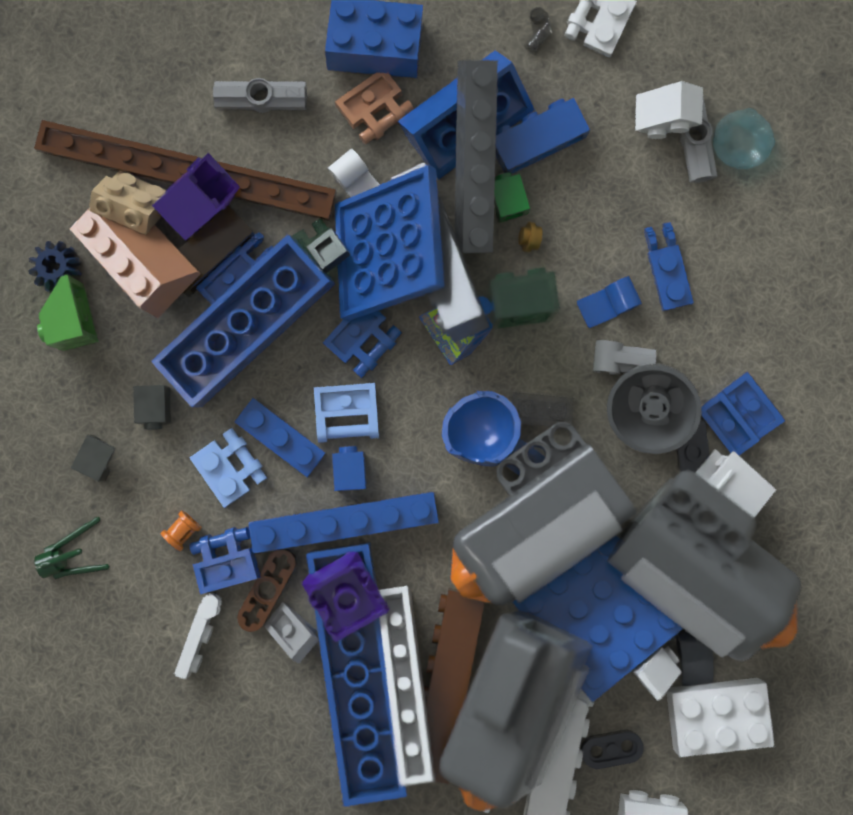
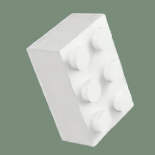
M759 678L670 687L667 690L673 750L679 757L774 747L767 684Z

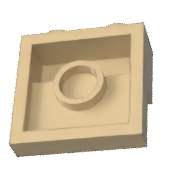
M118 171L112 178L105 176L91 191L89 211L146 235L161 218V215L152 205L166 190L138 179L131 174Z

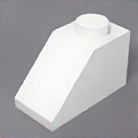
M668 646L665 649L660 647L633 669L632 672L645 689L658 701L680 675L681 671L676 666L680 660Z

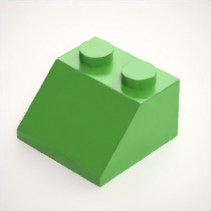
M69 275L61 276L38 314L41 324L37 325V330L41 341L45 342L47 346L61 351L98 342L84 284Z

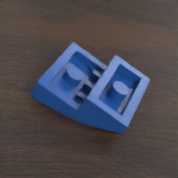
M748 371L701 406V415L729 452L732 453L734 451L738 455H741L758 443L763 436L785 422L784 417Z

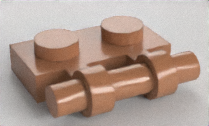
M376 72L335 101V106L353 129L361 123L366 125L367 129L359 134L361 141L365 145L373 139L378 140L385 135L384 131L394 124L400 125L398 120L414 110V107L408 100L400 106L395 102L402 95V90L387 73ZM385 107L389 114L376 121L373 115Z

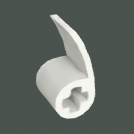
M353 149L347 151L328 167L332 176L350 197L380 185L368 172V167Z

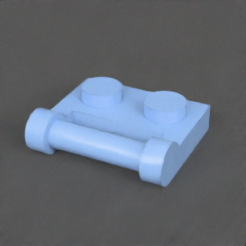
M375 383L314 387L318 443L328 442V439L362 436H370V439L379 438ZM368 415L369 424L331 427L326 425V418Z

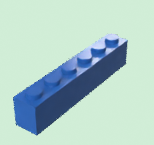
M434 492L248 522L253 553L439 523Z

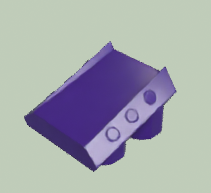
M347 552L343 557L315 573L308 574L302 582L311 606L317 610L326 630L335 642L385 615L390 610L357 552Z

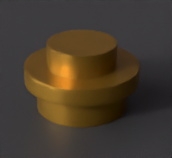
M528 222L525 227L520 229L518 243L522 245L524 252L537 251L542 241V227L536 226L534 222Z

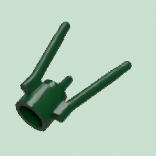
M95 517L55 544L45 547L44 553L35 556V567L41 578L44 579L53 575L54 579H59L68 575L109 569L110 566L108 564L64 569L67 567L68 559L82 554L83 551L80 548L67 553L58 550L99 523L100 517Z

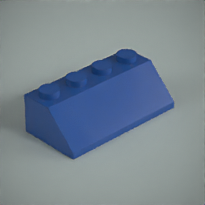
M495 50L482 60H498L497 131L506 125L512 127L523 117L535 110L513 63ZM457 78L398 120L409 142L424 162L436 168L438 180L456 167Z

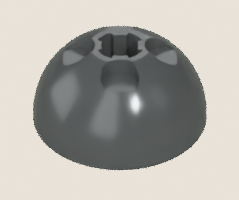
M644 364L629 370L614 384L607 401V416L612 430L623 443L640 452L661 454L678 449L692 438L701 419V401L691 380L679 370L663 364Z

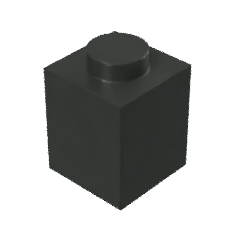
M133 386L134 423L144 424V430L163 429L162 424L171 423L169 386Z

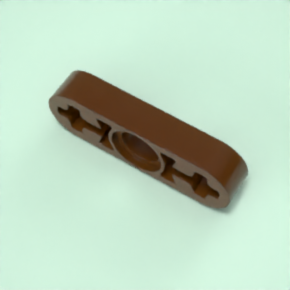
M279 549L269 556L260 573L261 578L256 580L238 612V624L243 630L248 632L257 631L267 621L296 568L297 560L290 550ZM283 555H286L290 568H283L280 571L278 577L284 578L283 582L280 583L275 577L267 576L266 572L269 570L271 573H274L278 565L274 561L275 557L281 558ZM270 581L275 585L276 593L273 598L266 599L260 595L259 586L262 582ZM252 597L261 604L269 605L267 611L264 607L259 609L257 617L260 619L259 623L254 622L251 625L246 623L248 618L244 615L245 612L250 613L257 604L251 602Z

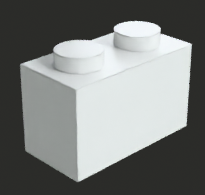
M680 81L637 94L635 131L646 133L648 138L662 139L668 133H685L689 131L690 127L701 125L703 87Z

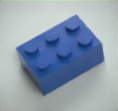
M331 0L325 46L327 70L375 74L377 72L387 73L390 76L417 78L423 26V5L374 0Z

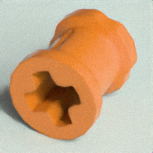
M183 510L179 512V518L169 529H163L160 533L178 551H182L184 548L183 544L195 531L199 532L202 528Z

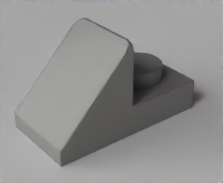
M284 602L281 603L263 625L286 654L297 663L303 660L319 640L315 635L318 630Z

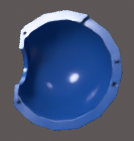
M476 391L477 393L463 397L452 408H449L443 420L442 438L446 450L452 456L468 463L494 467L514 453L520 441L521 421L516 407L506 397L492 391Z

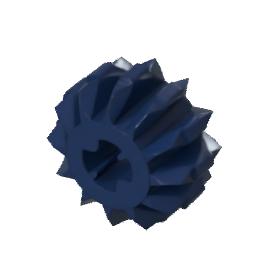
M46 241L45 250L35 247V252L38 254L37 258H28L29 262L35 265V267L28 270L30 275L37 276L34 280L35 285L39 287L44 285L45 291L50 293L61 276L69 275L72 277L74 275L78 277L82 275L81 271L74 268L82 263L80 258L74 257L76 250L72 247L66 248V244L62 241H58L56 245L51 241ZM52 263L60 264L58 270H51L50 266Z

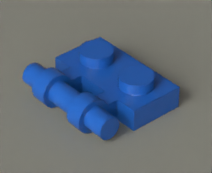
M379 311L350 321L343 319L325 339L323 344L345 364L353 356L357 357L360 362L353 371L362 378L369 369L373 371L378 365L376 362L387 349L391 351L396 345V339L402 332L393 325L384 333L379 327L385 322L386 317ZM373 335L378 342L366 354L361 347Z
M233 527L225 530L224 534L217 536L209 534L200 537L199 541L190 543L191 553L193 555L202 553L204 560L203 562L193 564L200 594L261 578L256 556L252 548L241 549V541L251 538L248 527L241 529ZM227 546L229 554L216 557V548Z

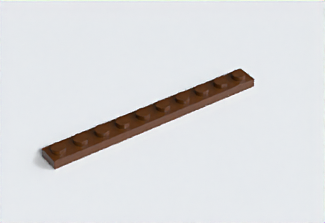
M41 120L34 147L40 153L174 184L187 172L186 169L198 158L193 155ZM218 162L240 186L234 194V199L330 221L337 193L336 189Z

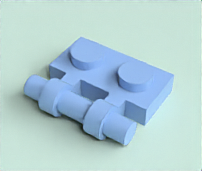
M233 428L222 434L229 444L227 447L222 449L217 441L214 440L190 457V460L224 508L250 491L244 481L250 475L257 485L267 479L261 470L262 464L258 459L254 460L245 447L247 445L246 441L242 436L238 437ZM234 453L244 465V468L239 472L229 460V457Z

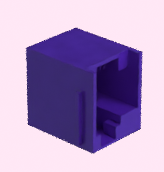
M209 153L202 158L198 157L186 169L187 172L172 184L152 205L184 240H187L221 209L224 210L240 188Z

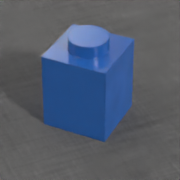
M357 446L339 447V453L332 454L334 490L367 489L365 452H358Z

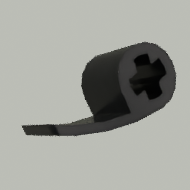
M682 629L675 635L677 651L682 662V685L690 686L712 683L714 670L713 651Z

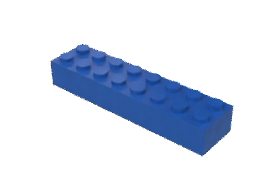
M370 542L310 551L306 554L309 574H313L343 557L347 552H357L377 586ZM315 610L343 805L345 807L407 797V786H400L380 617L335 642L326 630L319 613Z

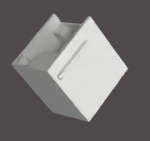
M714 449L696 471V474L748 512L753 518L776 491L773 486L734 451L729 456H724Z

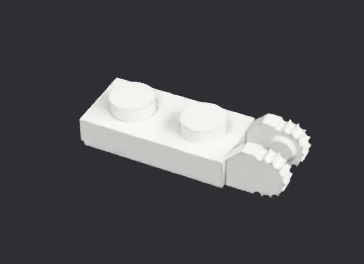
M217 593L206 595L201 600L202 603L199 605L174 673L177 677L187 679L191 676L192 672L197 673L203 656L198 653L202 643L207 644L211 637L214 626L209 625L210 620L220 613V606L223 602Z

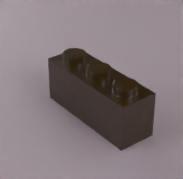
M229 205L224 210L221 209L202 229L199 228L179 248V251L201 273L183 292L188 297L197 291V286L227 257H230L239 246L242 247L255 235Z

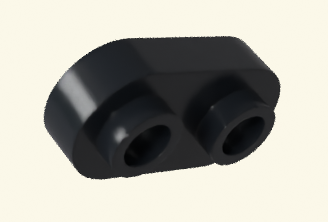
M619 730L586 738L581 745V750L583 752V760L589 767L603 769L636 762L643 754L644 745L641 738L634 731ZM625 740L632 742V747L627 751L621 749V744ZM600 746L602 749L601 754L598 756L591 755L592 747Z

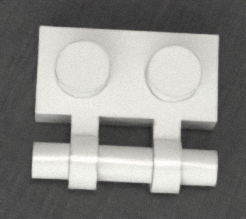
M579 0L580 3L575 13H572L567 21L569 26L565 36L575 40L579 31L588 34L583 46L610 58L637 1ZM591 7L599 10L593 23L585 19Z

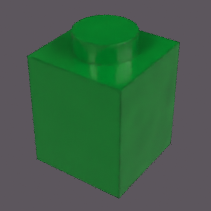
M511 172L495 177L494 207L499 223L529 214L530 206L520 174L512 176Z

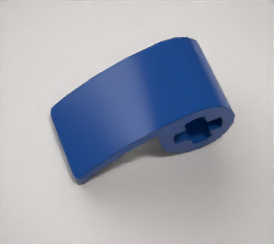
M630 276L617 280L606 286L603 290L577 300L578 308L588 328L604 323L642 304Z

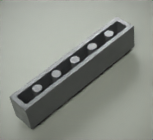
M498 60L458 61L455 236L462 253L493 252Z
M423 162L413 168H410L400 174L391 177V179L393 180L397 177H400L404 174L421 168L426 164L425 162ZM438 191L444 288L427 293V296L433 308L438 307L440 315L436 316V321L442 334L448 333L453 341L457 342L489 328V324Z

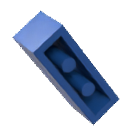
M574 98L566 102L564 99H559L548 106L549 110L539 115L537 112L530 113L521 119L522 123L512 128L510 125H506L496 131L495 156L504 173L511 172L513 174L587 138L590 129Z

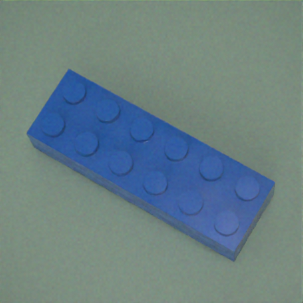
M287 234L151 362L192 408L203 407L335 285V282L321 269L300 243Z

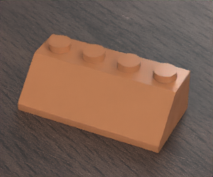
M88 209L70 228L73 234L135 304L157 318L201 274L156 225L145 235L93 213Z

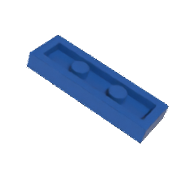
M254 398L250 400L234 421L306 477H309L326 454V452Z

